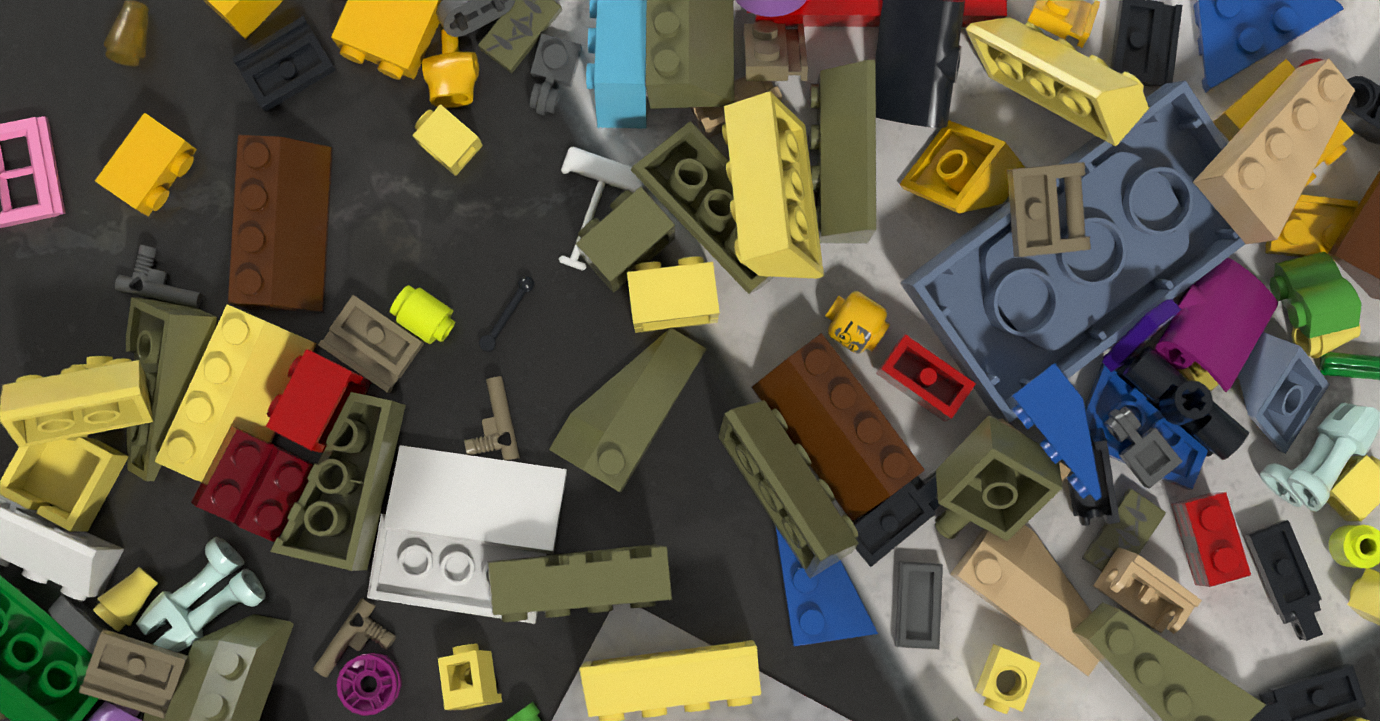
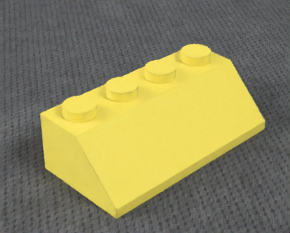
M1011 17L970 23L966 28L989 78L1115 147L1149 109L1143 93L1144 86L1134 75L1128 72L1120 74L1110 69L1099 57L1095 55L1087 57L1077 52L1066 40L1059 38L1056 41L1046 36L1040 28L1030 22L1023 24Z
M771 91L724 106L726 123L722 125V133L729 149L730 161L726 163V171L733 186L734 199L730 202V209L733 219L737 224L738 239L735 240L734 247L738 260L759 276L812 279L824 277L805 124Z
M226 305L154 462L202 482L231 425L272 443L276 433L265 427L270 419L267 416L269 406L278 394H283L290 381L287 377L288 371L295 358L299 355L303 356L306 349L313 352L317 343L235 307Z
M753 640L586 661L580 667L588 717L599 716V721L625 720L624 713L641 711L643 718L663 716L668 714L667 707L684 705L685 712L703 711L710 709L711 701L727 700L728 707L743 706L753 703L752 696L761 695L757 647Z

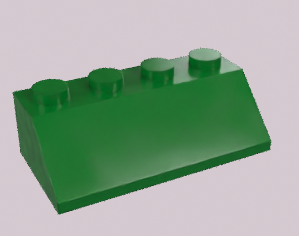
M0 576V713L11 721H82L99 699L79 692L93 654L84 648L49 614Z

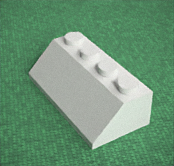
M0 495L1 566H8L9 563L24 568L22 575L26 578L43 584L51 580L62 585L61 593L80 601H85L86 597H96L104 594L124 551L123 548L87 532H70L36 514L38 510H28Z

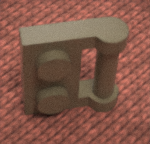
M1085 162L1007 170L1014 257L1091 249L1090 236L1085 234L1081 176L1086 175ZM1056 178H1064L1068 238L1060 239Z

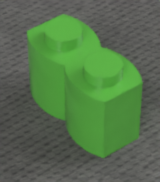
M1319 252L1275 263L1274 277L1270 278L1271 293L1287 309L1292 326L1299 328L1307 338H1314L1359 326L1362 307L1361 300L1351 283L1342 277L1338 266L1329 254Z

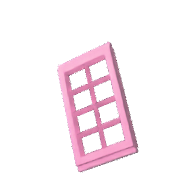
M46 116L0 124V141L26 136L31 166L5 171L0 145V200L2 205L0 228L66 214L49 121ZM33 174L38 204L12 209L7 179Z

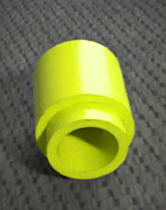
M407 285L396 297L390 308V313L396 316L398 324L429 345L436 339L440 342L444 341L455 325V321L451 319L453 309L420 287L414 289Z
M1344 525L1337 528L1330 536L1329 552L1338 564L1352 568H1372L1380 563V531L1369 525Z

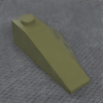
M131 297L126 333V352H134V361H140L146 374L153 422L127 427V456H129L127 459V470L145 481H155L162 465L154 461L217 327V317L198 308Z
M670 328L569 415L549 450L615 490L622 492L707 349Z

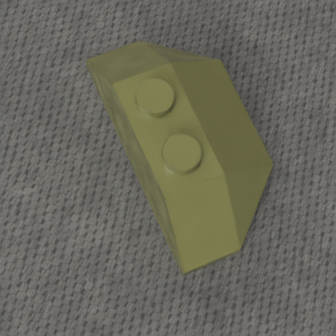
M252 614L195 640L163 721H259L294 624L286 620Z

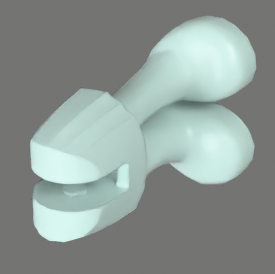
M1342 402L1317 427L1319 436L1312 450L1301 464L1292 470L1280 464H1269L1260 473L1262 481L1276 495L1296 507H1301L1304 504L1312 511H1319L1328 501L1332 486L1352 455L1365 456L1380 428V412L1372 407Z
M214 537L207 542L205 554L209 562L195 578L174 593L162 591L144 611L136 623L144 635L154 632L165 625L167 621L172 625V628L166 631L153 645L179 652L191 646L195 640L202 638V628L223 611L238 603L254 607L265 599V591L259 579L251 570L243 569L230 580L223 590L193 611L189 608L217 582L244 565L243 558L225 540Z

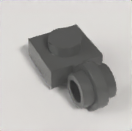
M541 34L530 72L532 77L545 80L543 85L537 83L534 85L529 107L536 109L537 114L545 116L547 112L555 113L560 97V90L554 88L555 83L568 87L572 86L582 52L581 44Z
M1124 406L1120 410L1114 409L1108 414L1109 419L1104 422V425L1110 434L1119 442L1128 439L1131 443L1118 455L1145 488L1150 489L1183 462L1156 428H1150L1140 436L1136 430L1141 427V424L1127 407Z

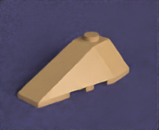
M1024 525L1014 536L1006 541L983 528L950 575L1086 676H1089L1099 660L1072 631L1092 612L1036 533Z

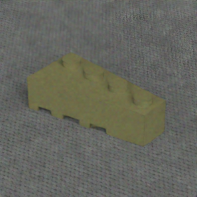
M354 392L350 393L326 440L327 446L318 464H314L307 478L309 482L298 503H294L287 517L289 521L281 537L276 539L270 552L351 571L368 569L406 405Z
M653 544L487 561L493 616L501 615L502 622L527 620L528 612L545 611V617L549 618L571 615L570 609L587 607L588 613L612 611L613 605L630 603V608H645L656 606L655 601L672 600L667 547Z
M1104 602L1072 631L1154 721H1250L1266 705L1120 609Z

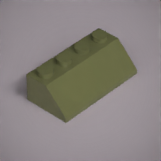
M647 0L646 89L650 109L720 107L734 103V0Z
M864 60L821 70L817 84H810V109H817V124L810 125V150H817V166H811L813 191H818L816 215L820 243H868L876 231L875 60Z
M689 121L631 168V171L748 294H751L762 288L774 277L759 276L738 260L734 247V242L738 239L737 224L733 219L730 209V202L734 199L733 186L726 171L728 160Z
M765 400L732 409L724 414L718 438L808 577L811 579L853 553L859 544L856 540V537H858L856 527L847 515L840 516L832 503L835 499L830 487L823 479L817 481L809 469L811 465L810 458L800 444L794 445L786 434L788 426L781 413L777 409L771 410Z

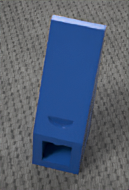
M1054 363L1012 395L1018 403L1012 410L1027 429L1036 425L1045 439L1039 444L1051 460L1056 464L1063 459L1071 469L1073 474L1067 477V480L1082 499L1090 494L1097 501L1101 498V492L1083 398Z

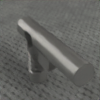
M145 245L139 246L138 260H136L137 264H135L136 268H134L135 272H133L132 277L120 274L115 282L116 291L193 308H199L202 302V293L165 285L168 274L151 267L153 266L152 262H154L153 258H155L157 248ZM141 279L143 289L137 291L134 289V285Z

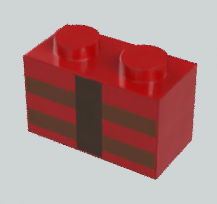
M906 334L898 340L876 372L878 376L944 422L953 418L976 385L972 380Z
M1226 492L1208 493L1171 504L1195 585L1212 587L1251 576Z

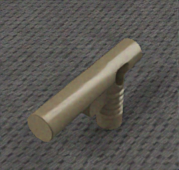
M498 376L486 379L494 417L482 420L484 437L464 440L466 453L473 456L477 455V453L481 454V452L485 453L486 451L501 449L503 460L518 459L520 456L503 377ZM506 432L511 437V445L509 446L498 443L499 438Z
M364 597L359 600L313 669L317 673L327 678L348 646H351L356 651H361L371 638L372 641H375L376 644L379 643V646L385 650L389 649L396 636L369 618L376 607L375 604ZM358 613L363 618V626L353 625V620Z

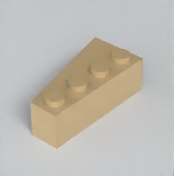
M1329 58L1296 68L1193 181L1245 244L1278 239L1355 92V89Z

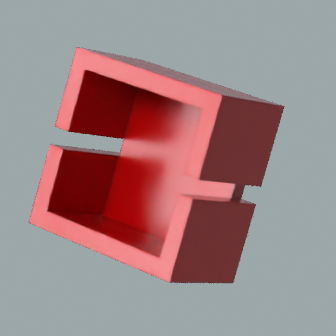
M306 349L303 356L299 355L291 364L287 375L290 381L283 394H278L271 402L267 412V416L270 419L265 427L312 451L323 453L327 446L326 440L350 393L354 392L365 395L372 382Z

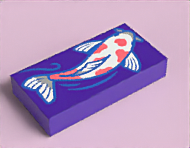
M1167 299L1153 308L1103 357L1101 362L1112 373L1150 342L1181 311L1180 307L1172 299Z

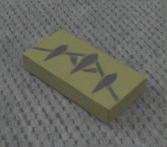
M515 0L512 9L499 18L479 43V49L512 74L538 42L541 34L546 32L562 12V6L554 0Z
M1127 489L1117 504L1120 523L1107 524L1105 522L1082 557L1083 560L1101 572L1118 547L1140 554L1166 514L1164 510L1133 489Z

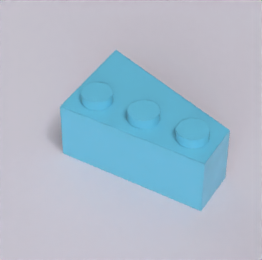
M647 0L589 1L590 18H597L596 28H588V53H595V64L587 63L586 86L587 89H594L597 128L647 129Z

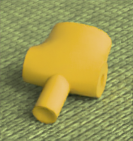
M443 29L442 54L422 60V71L429 88L430 102L436 107L441 104L444 108L465 106L473 102L474 86L479 75L478 59L475 52H459L458 37L448 35Z

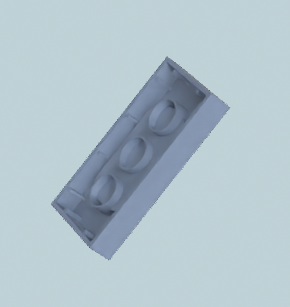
M1186 80L1164 84L1146 98L1149 109L1116 147L1095 136L1059 163L1085 162L1086 175L1081 176L1085 234L1090 236V250L1014 257L1010 201H1008L900 282L963 374L976 383L974 386L975 391L995 418H1003L1008 423H1011L1017 418L1012 408L1018 404L1012 395L1055 363L1067 379L1120 340L1146 313L1165 300L1174 299L1245 245L1244 241L1193 183L1227 145V142ZM1056 178L1060 239L1068 238L1064 178Z

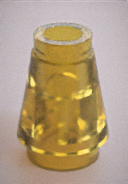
M131 0L124 2L123 8L120 10L104 41V46L107 48L105 53L107 58L122 65L137 66L140 59L146 56L149 8L146 5Z

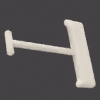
M571 147L563 163L562 173L574 172L598 181L581 229L593 220L605 184L625 191L629 189L632 193L639 187L645 190L646 186L631 171L632 167L576 147ZM576 244L570 258L563 255L559 257V262L582 271L586 269V264L578 261L580 253Z

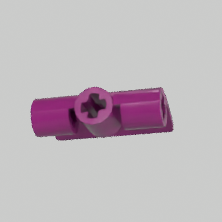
M1226 258L1197 280L1194 285L1192 284L1177 303L1181 311L1171 320L1157 343L1155 351L1179 370L1190 367L1196 361L1216 380L1224 392H1227L1233 385L1275 312L1278 301L1251 272L1233 259Z

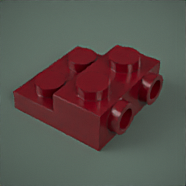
M231 425L191 503L197 508L233 522L239 528L275 542L280 534L283 533L289 521L287 517L294 503H297L300 496H302L309 482L307 478L314 465L302 457Z

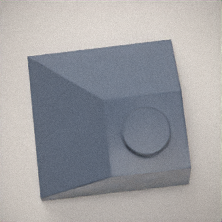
M1262 332L1238 374L1247 414L1278 451L1286 454L1330 384L1301 346Z

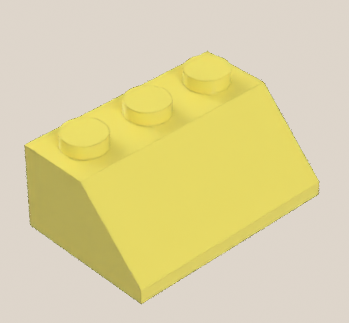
M120 358L111 360L105 366L87 369L86 367L77 366L61 371V374L54 376H22L16 379V383L3 385L0 400V422L19 447L153 422L146 374L139 360L132 361L131 359Z

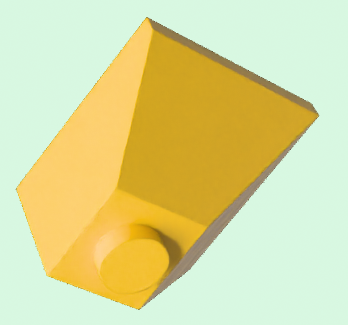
M948 120V126L939 131L899 185L911 193L960 214L1003 204L1009 197L1007 170L1025 168V166L1005 141Z

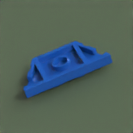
M1198 0L1194 4L1195 22L1200 31L1197 41L1199 56L1203 58L1205 78L1202 79V88L1205 93L1337 15L1344 9L1343 6L1335 0Z

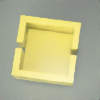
M700 256L679 259L678 266L661 268V262H646L635 265L636 271L627 272L635 333L718 323L720 312L713 262L704 263L703 257Z
M88 435L19 447L0 480V495L28 510H38L36 514L70 532H88L129 456L97 439L87 438Z

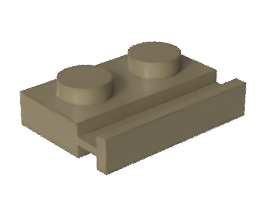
M768 20L758 21L754 24L744 23L746 81H788V75H800L801 81H807L808 61L804 24H797V29H785V24H776Z
M352 295L329 328L328 334L318 345L378 387L390 393L399 377H402L425 343Z
M103 629L79 692L164 719L188 656Z

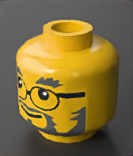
M859 291L852 292L846 300L838 296L825 317L831 320L828 327V335L856 354H860L866 349L872 352L890 326V323L885 321L887 310Z

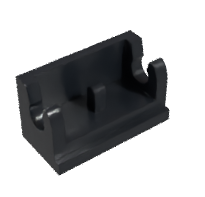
M1103 428L1091 429L1089 434L1101 498L1095 501L1089 494L1082 499L1068 481L1074 517L1078 516L1080 524L1084 526L1090 525V519L1096 517H1103L1107 524L1120 523L1106 436ZM1070 471V473L1067 475V477H1069L1071 474H1073V472Z

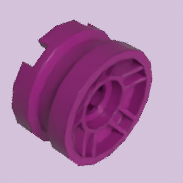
M376 652L365 653L348 661L341 669L337 680V692L342 704L352 713L363 716L377 714L391 706L399 696L402 687L401 672L397 664L387 655ZM366 676H373L377 681V687L375 690L367 693L365 692L366 686L362 679Z

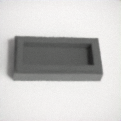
M899 561L896 647L939 649L943 564Z

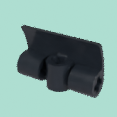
M883 0L875 57L876 118L930 128H945L948 126L953 84L957 81L962 46H959L965 0Z
M1150 346L1137 353L1116 371V374L1128 385L1141 392L1147 398L1146 400L1161 412L1166 421L1179 425L1208 450L1207 457L1215 454L1221 460H1225L1233 455L1247 439L1249 431L1213 401L1211 392L1206 385L1198 381L1188 380Z

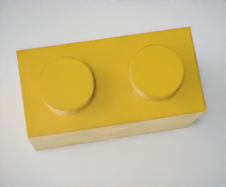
M144 113L96 178L95 182L149 217L152 211H157L164 205L169 196L168 189L177 176L182 177L190 169L194 161L193 154L197 149Z

